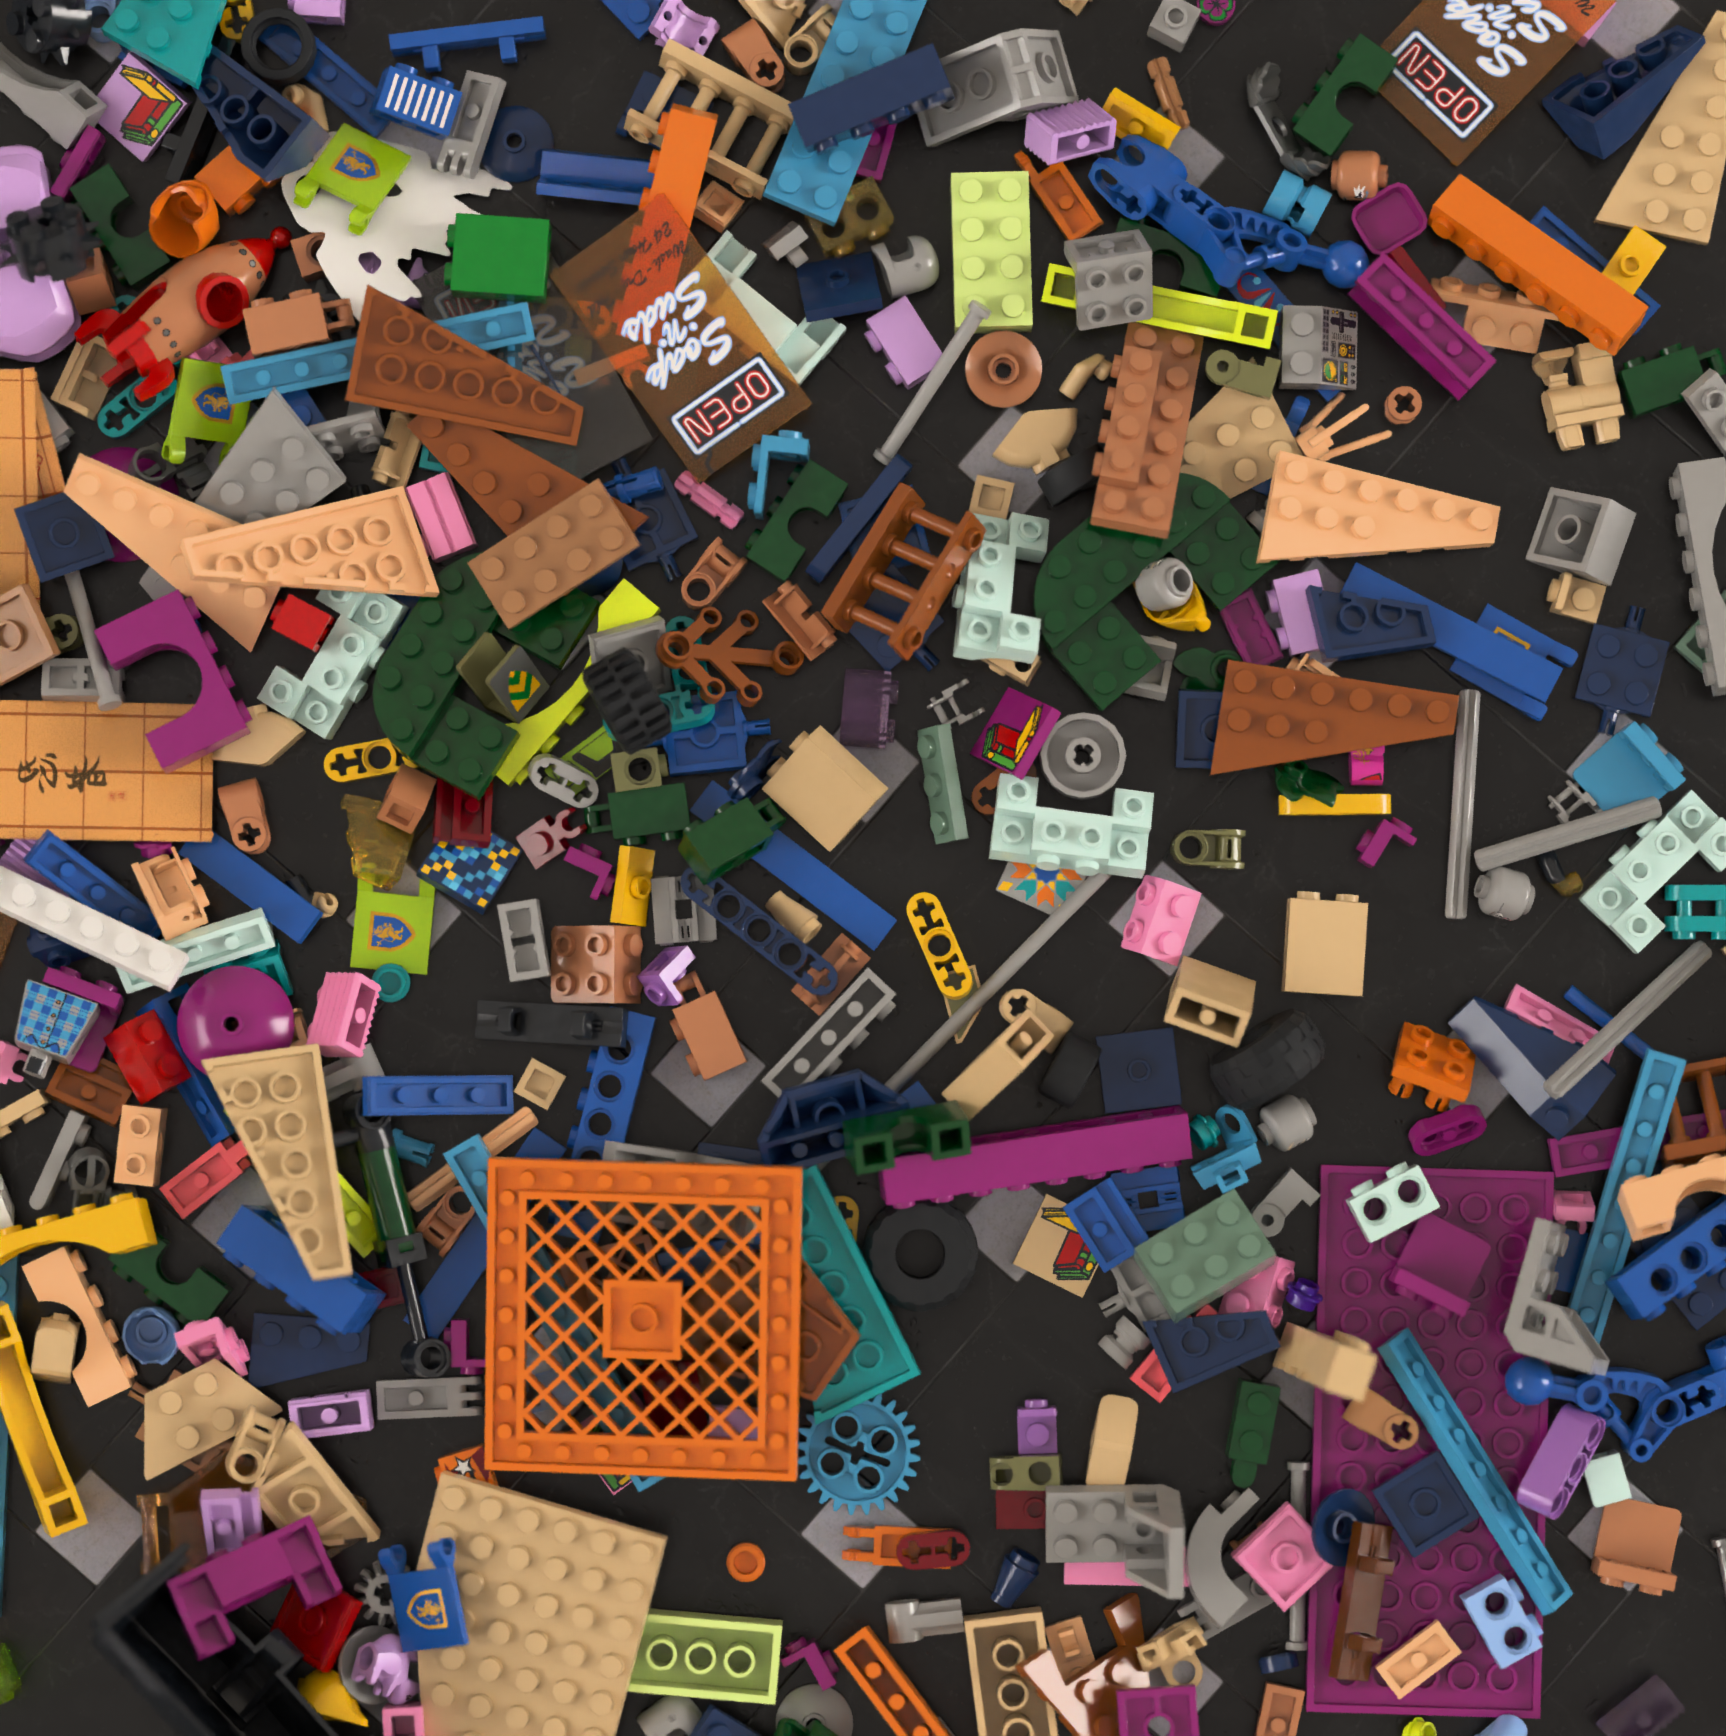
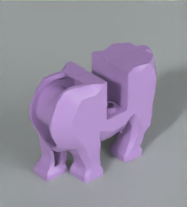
M17 144L0 147V244L8 240L5 232L7 228L5 219L8 214L40 206V202L43 199L54 196L50 192L53 184L49 169L45 166L42 152L32 146ZM0 248V356L24 362L39 363L63 351L75 339L74 333L81 326V315L79 316L65 279L52 282L51 276H35V283H30L20 277L16 265L2 266L1 263L8 259L11 253Z

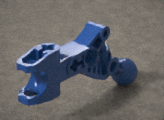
M1127 134L1121 140V144L1116 151L1121 163L1111 158L1100 157L1093 163L1088 174L1094 188L1113 208L1131 220H1140L1149 215L1169 233L1200 254L1213 273L1214 280L1223 287H1233L1243 270L1254 267L1264 270L1274 267L1279 271L1292 272L1297 268L1298 264L1321 269L1327 282L1339 289L1353 288L1357 285L1355 281L1370 265L1364 248L1352 240L1337 241L1327 249L1307 244V240L1302 233L1292 229L1288 224L1251 210L1232 206L1223 207L1199 188L1186 182L1187 170L1179 158L1165 148L1138 135ZM1129 146H1134L1141 152L1142 162L1131 155ZM1101 169L1108 171L1118 181L1117 184L1111 185L1107 183L1101 175ZM1240 239L1253 240L1264 245L1255 247L1252 253L1247 254L1243 249Z
M1726 1335L1709 1342L1704 1347L1710 1361L1709 1365L1667 1382H1663L1653 1373L1624 1367H1608L1606 1376L1587 1373L1571 1378L1552 1374L1551 1368L1539 1358L1523 1357L1509 1366L1505 1374V1387L1508 1395L1515 1402L1524 1406L1538 1405L1549 1397L1576 1403L1585 1411H1589L1605 1420L1606 1427L1609 1426L1620 1438L1623 1452L1637 1462H1646L1675 1427L1726 1406ZM1702 1386L1704 1389L1699 1391L1700 1398L1695 1399L1694 1397L1698 1395L1697 1388ZM1610 1393H1621L1638 1399L1639 1408L1629 1427L1620 1418L1622 1412L1609 1398ZM1669 1399L1670 1408L1667 1413L1657 1416L1656 1410L1659 1403Z

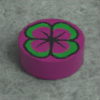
M1197 0L1196 7L1201 9L1199 18L1208 25H1222L1232 17L1235 10V0Z

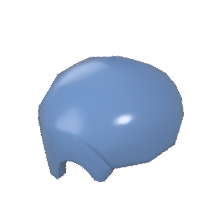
M146 1306L135 1309L128 1316L123 1325L121 1338L126 1351L141 1364L164 1365L179 1349L174 1333L181 1331L178 1319L174 1317L172 1312L158 1306Z

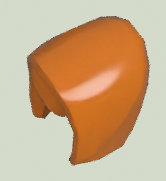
M196 179L182 180L168 186L150 207L149 233L158 248L168 255L186 258L196 254L210 244L220 229L218 209L208 185Z

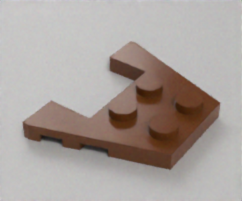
M801 1255L799 1397L816 1401L857 1343L861 1334ZM729 1338L727 1339L740 1355L746 1351ZM720 1346L707 1358L717 1370L725 1371L735 1362ZM758 1349L755 1355L751 1354L746 1361L759 1374ZM740 1367L731 1373V1376L752 1380Z
M1127 1593L1103 1609L1117 1642V1647L1065 1681H1063L1049 1649H1040L1015 1665L1017 1672L1023 1678H1027L1036 1688V1694L1043 1701L1048 1702L1059 1714L1058 1719L1073 1736H1119L1116 1689L1150 1687L1149 1671L1143 1673L1136 1655L1138 1653L1136 1648L1145 1643L1140 1600L1137 1593Z

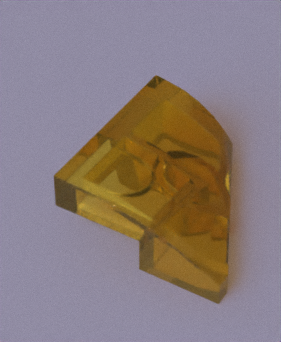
M345 794L340 805L341 809H346L349 829L346 831V838L353 852L351 859L353 876L388 892L401 879L416 828L410 834L377 819L376 817L382 805L381 801Z

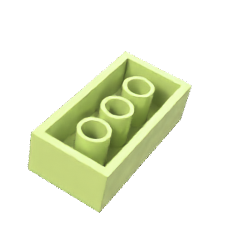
M1028 171L951 173L954 334L969 313L970 309L968 306L972 300L980 302L992 312L988 319L983 318L974 334L995 331L1031 332L1033 313Z
M649 1608L627 1692L775 1705L783 1620Z

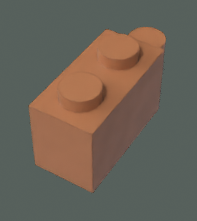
M312 289L289 293L290 299L274 302L273 297L257 299L251 302L250 308L242 309L254 358L333 342L331 333L351 329L356 326L349 298L324 302L320 293L313 294ZM336 310L338 322L329 323L326 312Z
M695 970L673 983L683 997V1000L680 1002V1007L672 1010L675 1018L669 1020L677 1040L685 1039L691 1053L685 1055L694 1077L701 1074L704 1081L747 1062V1058L717 992L713 991L706 994ZM696 987L700 998L687 1003L683 992Z

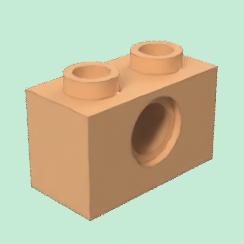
M134 1104L122 1105L114 1183L151 1187L160 1184L168 1108Z

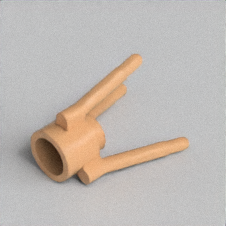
M1339 392L1310 422L1298 429L1300 434L1294 437L1303 456L1327 462L1336 456L1390 438L1392 432L1387 430L1329 450L1328 448L1334 445L1330 436L1369 410V405L1363 404L1326 429L1322 425L1317 427L1344 399L1345 393Z

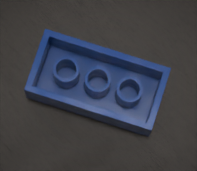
M241 1205L216 1242L218 1246L225 1250L223 1257L240 1268L244 1264L256 1272L254 1279L270 1290H274L277 1287L287 1294L285 1301L300 1312L304 1313L307 1309L319 1317L316 1323L333 1335H336L337 1332L344 1335L346 1333H361L387 1295L353 1269V1276L313 1282L281 1218L264 1206Z

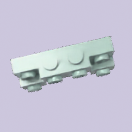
M726 230L707 255L689 272L690 274L698 271L700 273V280L696 284L693 282L684 291L683 295L698 289L704 290L707 301L702 311L712 321L720 316L726 319L725 326L722 329L719 327L715 332L720 336L728 334L742 344L739 351L748 359L761 352L772 368L798 388L816 365L827 356L847 331V327L842 323L839 324L833 318L807 322L806 317L797 327L796 323L741 280L742 276L756 261L757 254L745 248L733 238V234ZM697 298L692 299L690 301L695 303Z
M1015 512L1011 513L1008 520L973 513L987 531L983 536L981 546L973 552L961 572L960 585L956 584L954 588L952 607L957 608L953 657L967 660L995 658L1032 664L1038 653L1041 619L1011 613L1015 559L1042 563L1047 552L1049 519Z
M320 589L315 599L340 614L338 620L303 678L283 666L276 665L257 699L285 717L294 719L322 738L332 740L353 703H358L368 689L367 679L373 669H378L380 661L387 651V645L410 608L388 594Z
M1000 773L997 784L989 859L1033 864L1039 869L1054 871L1059 868L1071 869L1085 876L1102 873L1143 878L1146 870L1154 793L1116 788L1112 799L1111 816L1038 807L1036 806L1039 778L1025 776L1021 780L1010 774Z
M1693 790L1687 791L1658 821L1653 819L1645 822L1636 832L1640 838L1630 848L1626 844L1621 846L1608 859L1613 865L1578 898L1634 954L1639 953L1666 927L1645 903L1696 852L1716 872H1722L1726 868V820L1723 817H1718Z

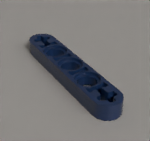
M691 867L683 872L680 885L682 891L692 901L807 991L816 996H826L836 989L839 977L836 969L828 961L722 878L718 877L707 884L714 891L717 884L724 887L714 895L711 905L707 906L704 901L710 898V896L700 889L696 890L695 893L690 891L693 884L689 881V878L693 874L697 875ZM726 896H734L740 903L738 914L731 918L723 917L718 910L720 900ZM756 920L768 922L771 928L769 937L761 942L752 940L748 933L751 923ZM789 943L797 945L801 950L799 962L792 966L783 964L779 958L780 949ZM809 955L815 958V961L809 964L818 972H822L825 968L830 971L827 975L828 980L831 981L829 986L820 985L816 989L812 986L814 982L813 977L806 971L803 972L802 978L795 974L805 966Z

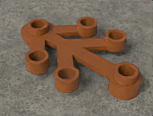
M712 606L703 608L696 617V621L684 632L670 631L664 633L658 639L655 646L656 656L659 661L668 668L682 669L700 687V697L708 704L719 702L725 694L726 688L720 679L711 677L697 661H708L737 690V700L745 707L755 706L761 699L763 691L757 682L750 681L734 664L772 667L778 674L792 675L804 661V653L792 641L779 643L774 651L731 647L742 636L751 635L758 627L759 619L751 610L740 611L733 620V624L710 645L694 644L704 633L714 632L722 622L720 611ZM704 615L710 616L714 620V624L707 623ZM741 619L748 620L751 627H745L741 623ZM668 648H675L678 651L679 656L671 653ZM779 657L786 658L790 666L784 664ZM707 686L714 687L718 695L709 693ZM748 689L754 693L755 698H749L748 696H746L744 690Z

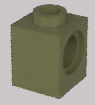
M656 746L643 748L632 755L625 751L610 753L615 792L662 786L661 777L668 776L665 753L658 754ZM639 757L647 759L651 765L650 774L642 780L632 778L628 771L630 762Z

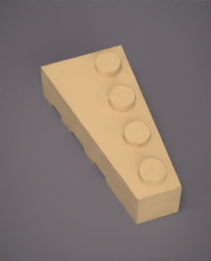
M1286 1322L1280 1341L1282 1347L1278 1348L1272 1366L1282 1369L1289 1374H1296L1297 1378L1308 1381V1383L1323 1390L1363 1403L1377 1360V1356L1369 1351L1370 1345L1356 1336L1335 1330L1334 1336H1330Z

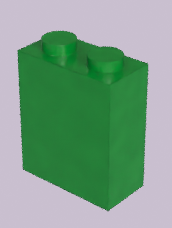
M456 213L455 224L448 225L447 247L453 248L452 263L446 262L444 285L450 286V291L455 298L514 302L527 301V303L546 304L552 233L550 220Z

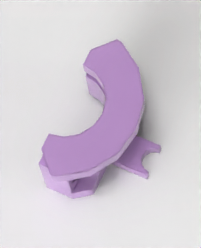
M663 0L648 29L651 34L658 38L655 43L656 45L664 48L670 38L703 56L714 35L718 33L720 26L712 17H705L690 10L682 0Z

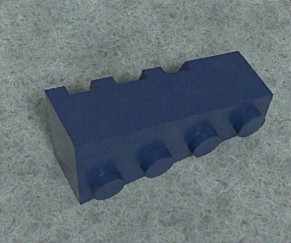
M931 43L791 102L788 106L808 153L816 151L817 155H821L836 149L839 146L838 142L853 137V140L863 138L873 133L878 127L899 123L913 114L954 100L955 97L935 47Z

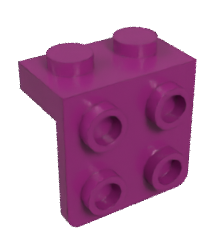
M60 966L59 970L48 967L42 980L44 985L98 1003L101 1012L98 1019L69 1064L77 1069L92 1073L97 1070L107 1047L103 1038L114 1030L123 1009L122 995L117 993L118 988L108 982L96 980V983L92 984L82 980V974L71 968Z
M1428 1213L1418 1218L1388 1280L1398 1284L1395 1292L1415 1302L1420 1295L1433 1302L1430 1307L1431 1310L1449 1319H1452L1454 1313L1464 1317L1471 1304L1466 1300L1491 1251V1246L1487 1241Z

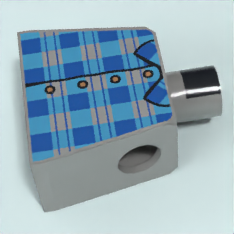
M28 979L15 1035L17 1047L29 1051L22 1071L31 1076L45 1079L52 1060L69 1065L100 1015L101 1010L98 1003Z

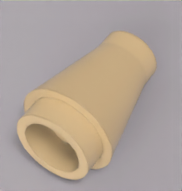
M781 890L776 892L765 904V908L772 914L776 922L805 944L822 927V924L817 920V914L789 898Z

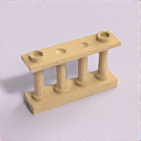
M669 38L662 50L659 66L664 68L666 73L643 114L632 108L629 109L624 129L629 131V134L635 140L645 144L650 142L661 148L664 136L657 134L659 126L657 119L678 81L685 79L697 85L700 91L691 108L707 111L713 98L718 97L731 103L734 108L712 150L709 151L705 171L732 185V188L738 194L749 198L753 196L761 200L768 180L760 176V173L780 136L788 133L794 120L788 106L791 102ZM754 115L765 121L768 128L745 168L725 158L747 116Z

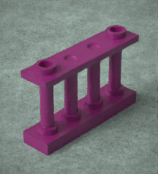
M1384 252L1355 281L1357 285L1347 294L1457 401L1497 361Z

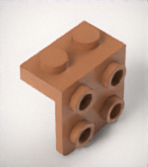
M555 926L551 931V1000L554 1003L641 1004L643 985L637 978L641 973V953L643 949L641 926Z
M1626 1499L1603 1506L1590 1570L1596 1575L1601 1576L1600 1583L1623 1588L1624 1581L1639 1584L1638 1591L1662 1596L1663 1589L1674 1592L1677 1576L1671 1572L1682 1519L1681 1512L1675 1508L1633 1499Z

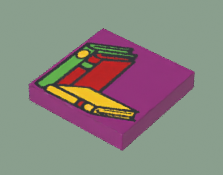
M1008 687L970 754L1023 780L1060 717L1061 712L1052 706Z

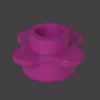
M134 841V847L140 849L141 856L152 859L159 855H170L172 853L170 848L172 847V842Z

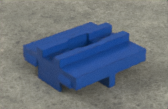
M1159 1166L1144 1168L1143 1171L1137 1173H1110L1124 1198L1131 1199L1127 1200V1203L1131 1204V1209L1145 1231L1166 1229L1186 1217L1181 1199L1180 1176L1177 1166L1169 1168ZM1156 1190L1158 1206L1140 1208L1138 1193ZM1176 1192V1193H1173V1194H1167V1195L1164 1194V1193Z

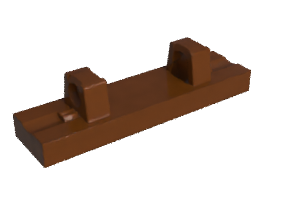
M1353 1521L1328 1674L1330 1677L1368 1682L1373 1653L1380 1654L1382 1638L1376 1637L1385 1575L1393 1576L1395 1565L1394 1560L1388 1559L1393 1526Z

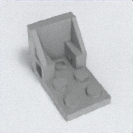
M1025 28L1011 30L940 58L955 99L937 107L921 111L917 115L926 146L936 147L997 121H1017L1026 119L1029 112L1034 114L1036 110L1041 112L1042 109L1047 111L1049 107L1053 109L1055 106L1060 107L1062 104L1066 106L1068 103L1073 104L1074 101L1079 103L1059 30Z
M605 1140L602 1160L756 1165L676 1149ZM595 1201L606 1215L619 1203ZM633 1202L645 1216L659 1204ZM698 1204L672 1205L685 1217ZM711 1205L723 1218L736 1207L733 1205ZM624 1206L611 1218L613 1222L633 1225L639 1223ZM750 1206L758 1214L759 1206ZM664 1208L650 1219L660 1229L672 1230L678 1224ZM703 1209L689 1221L701 1235H707L717 1225ZM742 1210L728 1222L742 1238L756 1227V1224ZM722 1229L713 1236L733 1241ZM754 1237L748 1242V1244L754 1243Z
M1536 1217L1504 1332L1516 1352L1590 1374L1606 1376L1610 1360L1577 1311L1546 1301L1547 1295H1552L1557 1286L1559 1274L1554 1270L1558 1256L1563 1257L1568 1247L1569 1235L1565 1234L1567 1226ZM1545 1317V1318H1546V1323H1545L1544 1326H1542V1321H1543V1318Z
M1163 1484L1046 1486V1563L1124 1562L1127 1578L1167 1599H1184L1185 1527L1180 1491Z

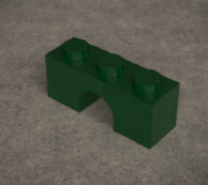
M1361 33L1355 41L1351 38L1346 40L1336 55L1341 60L1333 73L1326 70L1314 87V90L1318 92L1310 105L1303 102L1291 120L1296 124L1293 128V134L1324 156H1329L1330 159L1333 158L1353 129V123L1344 118L1337 110L1336 100L1339 94L1349 87H1361L1376 96L1398 65L1396 57Z
M109 163L69 188L75 196V199L70 201V204L80 208L84 220L89 219L90 222H99V225L95 227L96 231L91 233V235L101 239L102 242L97 247H100L102 254L109 251L116 261V264L111 266V269L122 286L129 283L136 291H139L174 266L168 254L158 248L153 242L149 229L131 238L118 234L116 222L119 214L135 202Z
M1120 217L1116 232L1139 229L1152 250V258L1158 255H1167L1179 263L1182 277L1177 291L1212 298L1217 297L1220 285L1214 280L1213 273L1200 254L1166 229L1162 231L1150 227L1151 222L1145 218L1131 220Z
M809 459L805 467L801 464L796 466L787 480V483L792 487L784 499L779 496L775 498L766 513V516L771 519L763 531L756 528L745 545V548L749 550L746 558L782 583L791 578L807 553L806 548L796 543L788 532L791 520L797 514L805 511L814 512L829 520L849 489L848 483Z
M956 1100L842 1121L845 1155L857 1175L895 1168L894 1157L905 1152H923L930 1155L933 1161L971 1154L969 1118Z
M156 1230L157 1245L122 1255L110 1254L107 1258L115 1264L112 1270L121 1278L130 1283L135 1279L146 1287L143 1293L153 1302L160 1306L166 1302L177 1311L174 1317L185 1326L193 1321L212 1319L234 1290V1288L204 1266L198 1267L189 1280L184 1283H177L167 1278L162 1270L161 1263L164 1253L172 1242Z

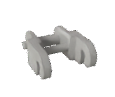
M968 678L942 691V698L938 700L935 697L931 698L930 701L932 703L926 706L927 709L933 708L941 723H950V727L955 722L960 726L985 712L984 707H981L977 711L965 716L958 708L953 698V692L969 684ZM947 700L956 714V717L950 720L941 706V703Z
M1570 780L1566 781L1568 787L1555 798L1551 795L1547 797L1551 802L1548 806L1551 809L1555 807L1559 812L1555 817L1561 824L1570 822L1568 820L1570 814L1584 803H1587L1595 813L1603 811L1597 807L1596 801L1587 791L1581 793L1578 790L1580 785L1577 782L1573 784ZM1574 793L1579 800L1565 811L1560 804Z

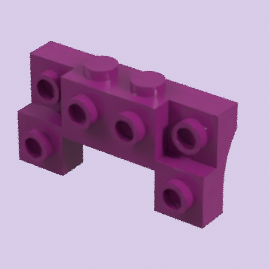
M310 1515L265 1536L262 1532L255 1533L241 1542L242 1547L229 1553L226 1548L218 1550L205 1558V1564L166 1581V1591L180 1617L181 1627L198 1661L234 1644L235 1637L224 1614L292 1583L304 1609L307 1610L341 1594L343 1587L330 1563Z

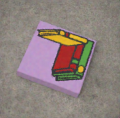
M129 52L97 95L108 106L98 123L139 160L146 162L161 144L166 132H170L191 104V101L139 55Z

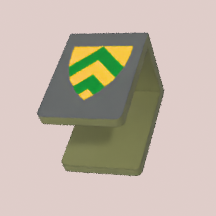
M489 632L483 633L456 666V670L485 709L517 724L522 721L550 687L521 646L514 645L506 654L495 637Z

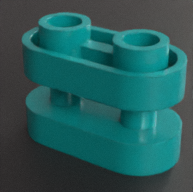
M1664 885V901H1676V916H1664V924L1666 925L1664 932H1672V939H1696V932H1711V940H1726V885ZM1692 901H1715V916H1692Z

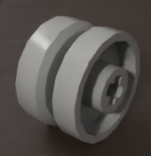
M1085 712L1067 715L1056 722L1039 753L1041 774L1050 788L1063 797L1080 801L1097 798L1111 789L1122 774L1126 759L1124 741L1116 727L1099 715ZM1084 750L1088 753L1089 760L1086 764L1084 762L1081 765L1076 763L1074 758L1077 755V751Z

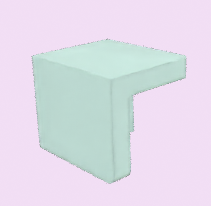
M1611 1449L1594 1454L1582 1475L1585 1477L1593 1506L1601 1507L1632 1498L1620 1453Z

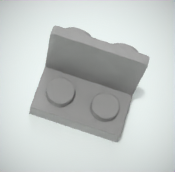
M1139 229L1064 241V255L1075 272L1076 325L1079 330L1083 331L1148 320L1153 317L1152 250Z

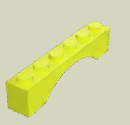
M1049 263L1041 300L1043 303L1076 310L1075 272L1071 267ZM1153 286V317L1136 322L1270 350L1278 310Z
M623 578L599 606L597 632L657 616L661 610ZM591 655L587 661L585 668L592 665ZM583 671L573 686L555 703L538 714L523 719L519 724L515 722L506 724L520 734V737L496 774L508 786L512 787L515 782L522 785L529 777L528 765L533 757L540 753H550L561 739L556 735L565 723L572 726L586 710L582 703L588 698L590 693L583 681Z

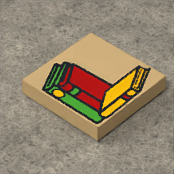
M1046 1194L1013 1264L1083 1298L1099 1264L1062 1208L1067 1203Z

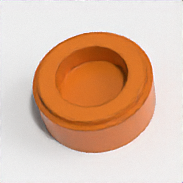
M741 1542L733 1546L726 1560L728 1572L734 1579L741 1582L756 1580L765 1568V1555L762 1549L751 1542Z

